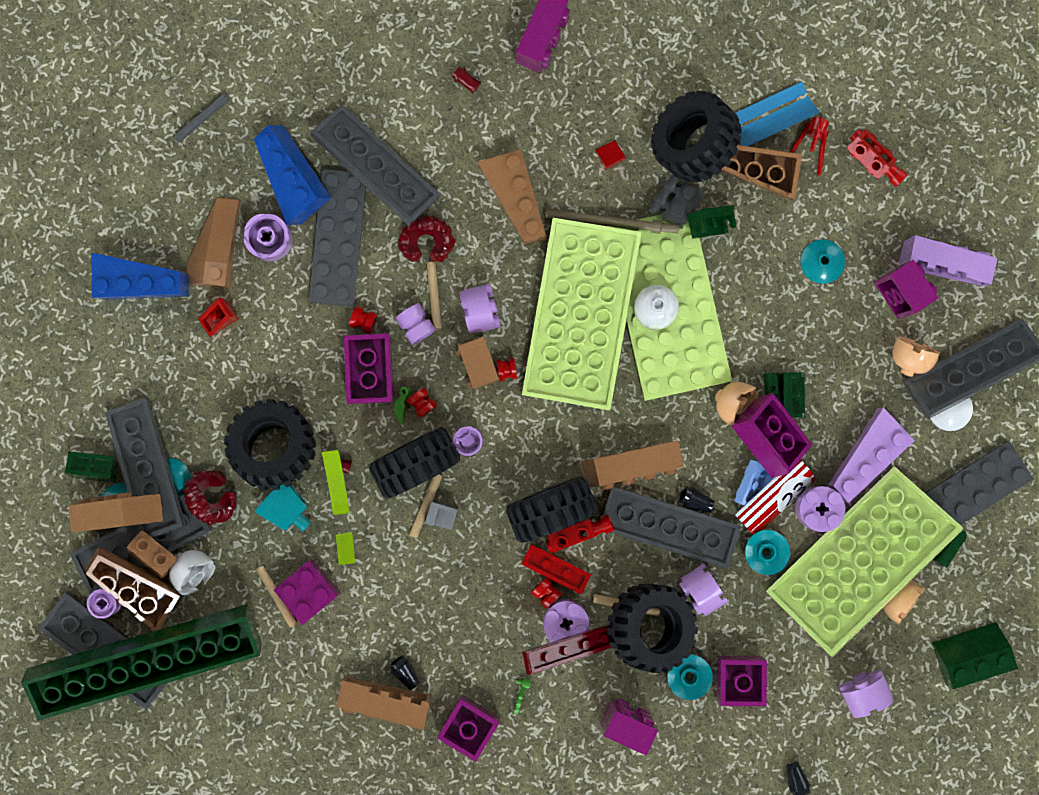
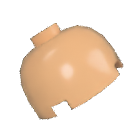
M900 336L895 341L892 350L895 364L901 367L900 372L913 377L914 373L924 374L929 372L935 366L940 354L939 351L928 345H921L915 343L912 339Z
M732 382L723 389H720L715 397L719 417L732 426L754 399L757 398L758 393L754 390L756 387L744 382Z
M911 580L883 607L886 615L899 625L902 621L901 618L904 619L918 601V597L925 591V588Z

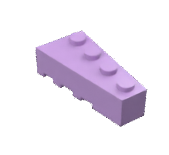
M915 235L903 242L898 266L914 260L915 263L918 262L923 267L926 274L985 287L992 284L997 258L990 256L991 253L974 252L966 247L952 246L944 242Z
M877 408L828 486L840 493L844 502L849 503L914 442V439L884 408Z

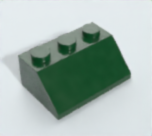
M997 622L932 642L945 685L953 690L1018 669L1012 648Z

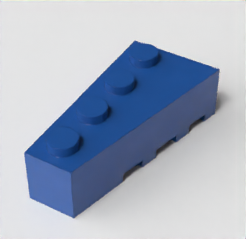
M268 125L254 138L286 225H301L324 205L331 196L285 127Z
M91 252L92 298L116 300L189 297V274Z

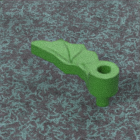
M408 386L400 389L401 396L395 401V416L398 417L400 423H404L405 411L407 409L406 401L412 393L411 388Z
M523 678V680L517 679L516 681L517 684H521V689L514 714L519 712L524 691L530 687V679Z

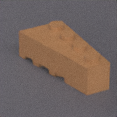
M737 145L738 151L730 159L732 162L728 167L725 165L722 168L723 173L788 200H795L802 154Z
M521 149L479 161L478 167L483 173L523 244L528 245L545 240V230Z
M678 440L581 461L584 477L587 479L589 487L600 486L601 490L614 488V483L622 481V485L635 483V478L642 476L643 480L656 478V473L664 472V475L677 473V468L684 467Z
M131 492L80 499L77 500L76 505L68 506L71 533L163 521L160 494L131 497Z
M98 546L87 564L86 575L107 593L112 594L122 606H126L135 614V617L147 624L152 631L160 630L180 597V593L167 580H161L155 574Z
M344 676L336 707L341 708V711L345 713L357 712L365 717L380 718L424 730L432 695Z

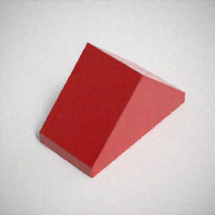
M221 297L198 318L209 337L214 336L239 319L229 302Z

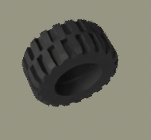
M700 90L696 91V93L694 91L688 92L686 96H679L675 98V102L669 103L665 107L666 110L660 113L658 116L659 120L653 127L654 134L651 136V143L653 144L652 152L655 155V159L676 178L685 182H701V179L705 181L711 179L712 175L721 173L722 168L725 165L728 167L732 162L730 159L736 155L738 151L737 145H740L741 135L739 134L742 132L737 114L714 93ZM707 124L702 138L692 147L685 149L687 141L693 132Z
M267 399L266 403H262L261 400L254 402L255 406L250 408L247 405L242 408L244 412L241 415L237 413L233 417L234 424L228 425L226 431L229 433V436L226 435L224 437V444L227 446L224 449L225 455L229 459L228 462L234 471L253 487L257 485L261 490H267L268 487H271L272 490H280V485L283 484L287 488L293 485L292 480L296 478L299 481L303 477L301 474L303 470L308 471L311 467L309 460L314 459L315 451L313 448L316 447V440L313 437L314 433L304 416L293 405L289 406L287 402L281 400L277 404L274 399ZM273 428H280L289 433V445L279 458L269 462L255 461L251 456L252 445L262 432Z
M439 427L369 464V471L382 496L389 499L428 481L456 465L460 461V454L447 429Z
M580 476L548 487L507 505L506 514L516 539L524 543L581 522L595 515L598 507L587 479Z
M642 583L628 588V593L622 592L618 596L620 601L613 603L611 607L613 613L608 615L607 620L610 622V628H607V635H610L612 638L609 640L611 648L617 649L615 650V655L622 659L624 664L651 673L672 671L673 666L679 667L683 664L682 659H687L690 656L691 652L689 650L696 643L694 636L698 634V627H695V622L698 621L697 616L692 613L694 607L691 602L686 601L687 597L682 592H677V589L652 583ZM656 606L663 614L665 630L658 644L647 649L640 637V624L645 613Z

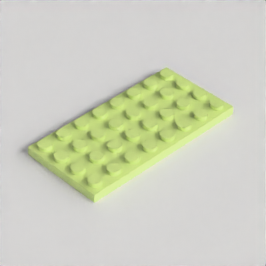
M663 214L638 219L650 222L661 220L662 223H668L662 220ZM688 221L683 229H679V234L666 232L655 234L649 230L607 226L642 232L626 323L644 401L731 382V373L700 238L692 239ZM663 285L675 293L679 302V312L676 319L668 327L653 330L644 327L636 319L634 301L645 287Z
M558 218L552 219L522 395L611 411L642 232Z
M894 466L844 515L839 527L827 531L766 592L833 657L963 530V527Z

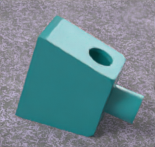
M284 484L280 485V490H273L254 511L285 531L294 524L299 530L304 532L312 523L303 515L309 505L293 485L287 488Z

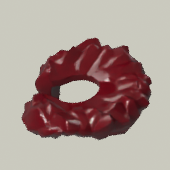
M420 215L410 226H403L402 233L398 239V249L409 261L419 262L422 253L417 245L418 239L422 235H430L435 240V246L430 252V260L442 263L448 258V254L453 250L456 241L452 236L451 227L447 226L445 221H441L433 215Z
M213 469L212 471L202 470L194 472L193 476L184 484V498L188 510L191 512V515H195L203 523L207 522L208 525L216 522H226L231 518L237 504L235 491H227L216 504L208 503L204 496L207 488L220 487L226 483L227 478L221 471Z

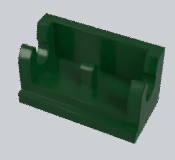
M734 205L705 208L687 214L692 239L728 233L727 219L730 222V227L735 228Z
M805 372L780 373L781 403L792 418H806Z
M69 451L65 474L76 479L116 483L114 469L118 467V462L114 460V456Z

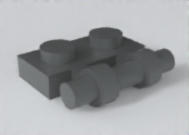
M672 175L661 186L662 190L659 195H656L651 201L652 205L649 208V212L656 215L661 210L664 212L662 220L670 224L680 225V229H683L688 221L687 214L694 212L704 196V191L686 182L683 183L681 188L675 186L678 178ZM669 195L674 197L671 203L665 201Z

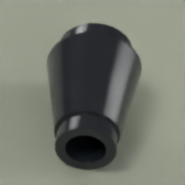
M686 486L679 498V502L684 507L711 512L715 503L714 500L694 486Z
M402 655L391 662L389 665L390 672L409 690L419 685L420 681L409 658L406 659Z
M799 762L786 765L790 793L793 795H807L811 793V784Z

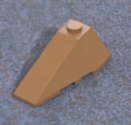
M216 199L187 263L186 274H189V285L230 289L240 200Z

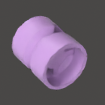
M420 303L411 306L395 318L401 329L407 330L405 335L411 345L420 342L436 331L430 319L424 318L426 313Z
M463 427L455 433L453 443L460 454L471 456L481 449L483 438L477 429Z
M103 588L95 590L87 599L88 611L96 618L104 619L117 614L123 608L118 600Z

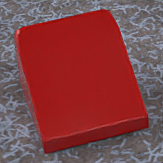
M615 140L595 150L605 170L626 159Z

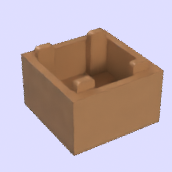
M484 337L458 346L459 351L455 353L457 357L462 356L471 381L467 383L468 387H473L474 390L500 382Z

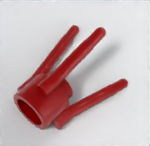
M812 117L811 122L805 124L802 133L789 152L794 153L808 132V136L813 138L810 152L814 151L817 141L821 139L817 175L820 176L823 167L826 139L829 133L827 130L829 122L821 117Z

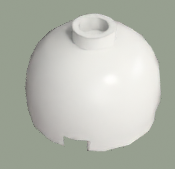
M663 285L645 287L634 301L636 319L649 329L656 330L668 327L676 319L679 312V302L675 293Z
M189 550L181 552L175 556L177 560L169 569V578L173 587L181 595H189L198 590L196 586L202 580L205 584L211 578L215 565L202 551Z

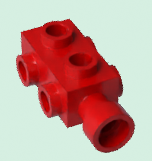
M858 129L849 138L852 142L847 146V149L853 158L859 160L865 166L869 174L877 179L885 174L894 187H897L908 176L903 169H899L894 164L897 159L893 156L891 150L886 149L880 144L873 133H869L866 129L864 131ZM866 138L871 139L872 143H868ZM882 154L887 155L888 159H884Z
M609 515L599 517L600 520L595 522L588 518L547 535L548 540H546L549 552H557L596 537L601 533L605 532V534L615 531ZM585 530L587 536H583L580 531ZM560 538L565 539L566 544H562Z

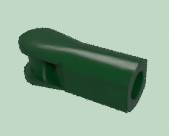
M779 373L763 374L765 395L773 393L781 403Z
M962 530L932 560L948 568L958 549L967 538L966 532Z

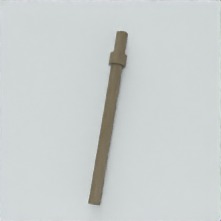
M546 210L545 215L546 219L558 218L589 224L649 230L655 234H661V232L679 234L680 225L662 223L661 220L650 222Z

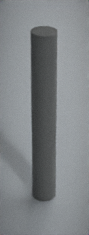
M224 93L173 136L176 141L180 143L227 103L229 98Z

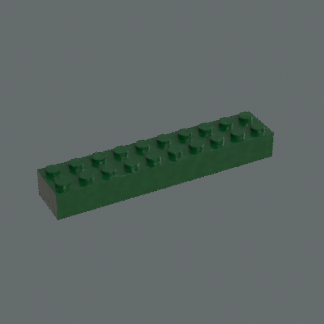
M248 604L27 668L21 683L39 721L258 657L261 654L262 642Z

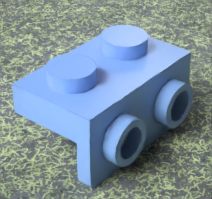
M750 460L734 502L745 506L774 479L771 478L759 462Z

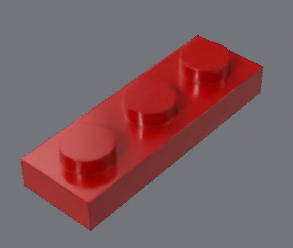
M533 544L530 545L521 562V565L581 595L591 577V574Z

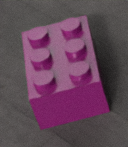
M569 0L538 1L516 50L517 64L537 73H541L542 68L547 69L551 60V48L556 49L561 37L560 28L565 29L570 18Z
M914 260L892 269L874 281L875 286L897 319L916 314L939 299L936 295V287L932 282L927 281L923 275L925 274L923 267L918 262L915 263Z
M391 335L344 336L346 403L394 402Z
M773 393L755 398L731 426L771 478L789 474L812 446V443Z
M611 698L600 722L604 737L647 756L658 732L655 721L650 716L651 713L640 707L637 710L629 706V702L621 698H617V701Z

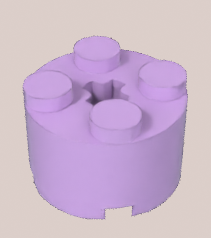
M258 214L252 217L245 226V246L257 258L267 262L277 261L287 255L293 244L292 232L289 226L278 216ZM267 233L271 235V240L269 242L266 240L265 237Z
M491 284L459 291L469 334L501 327L498 314H493L498 311L495 299H490V297H493Z
M811 486L805 489L796 499L795 513L805 527L818 532H827L840 526L845 515V504L840 493L834 489L824 486ZM824 506L823 511H816V507Z
M703 563L681 577L682 582L679 585L687 596L691 594L695 601L692 602V605L699 615L703 613L707 616L728 603L727 598L721 599L720 596L723 595V592L710 572L704 573L703 570L706 566Z
M567 598L556 600L547 608L544 614V630L552 642L589 630L588 615L584 607L574 600ZM565 617H567L568 621L572 620L567 628L564 625H560Z
M881 669L875 670L866 675V672H860L853 676L854 681L845 682L839 686L849 711L854 718L871 715L870 711L877 709L879 712L894 702L892 692Z

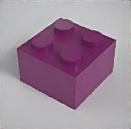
M313 559L309 560L274 589V592L301 625L305 624L341 594Z
M717 656V702L720 706H767V660L762 656Z
M461 694L438 732L437 739L476 762L499 725L500 717Z

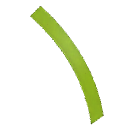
M339 451L321 452L333 515L350 513ZM352 532L337 534L338 564L355 563Z

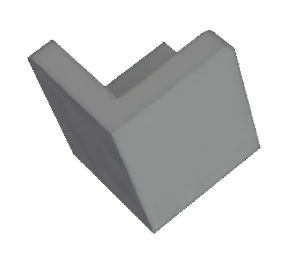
M432 501L425 524L451 530L458 508Z

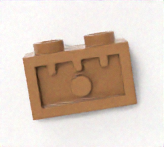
M140 531L126 547L130 555L161 580L168 575V570L177 560L173 554L144 531Z

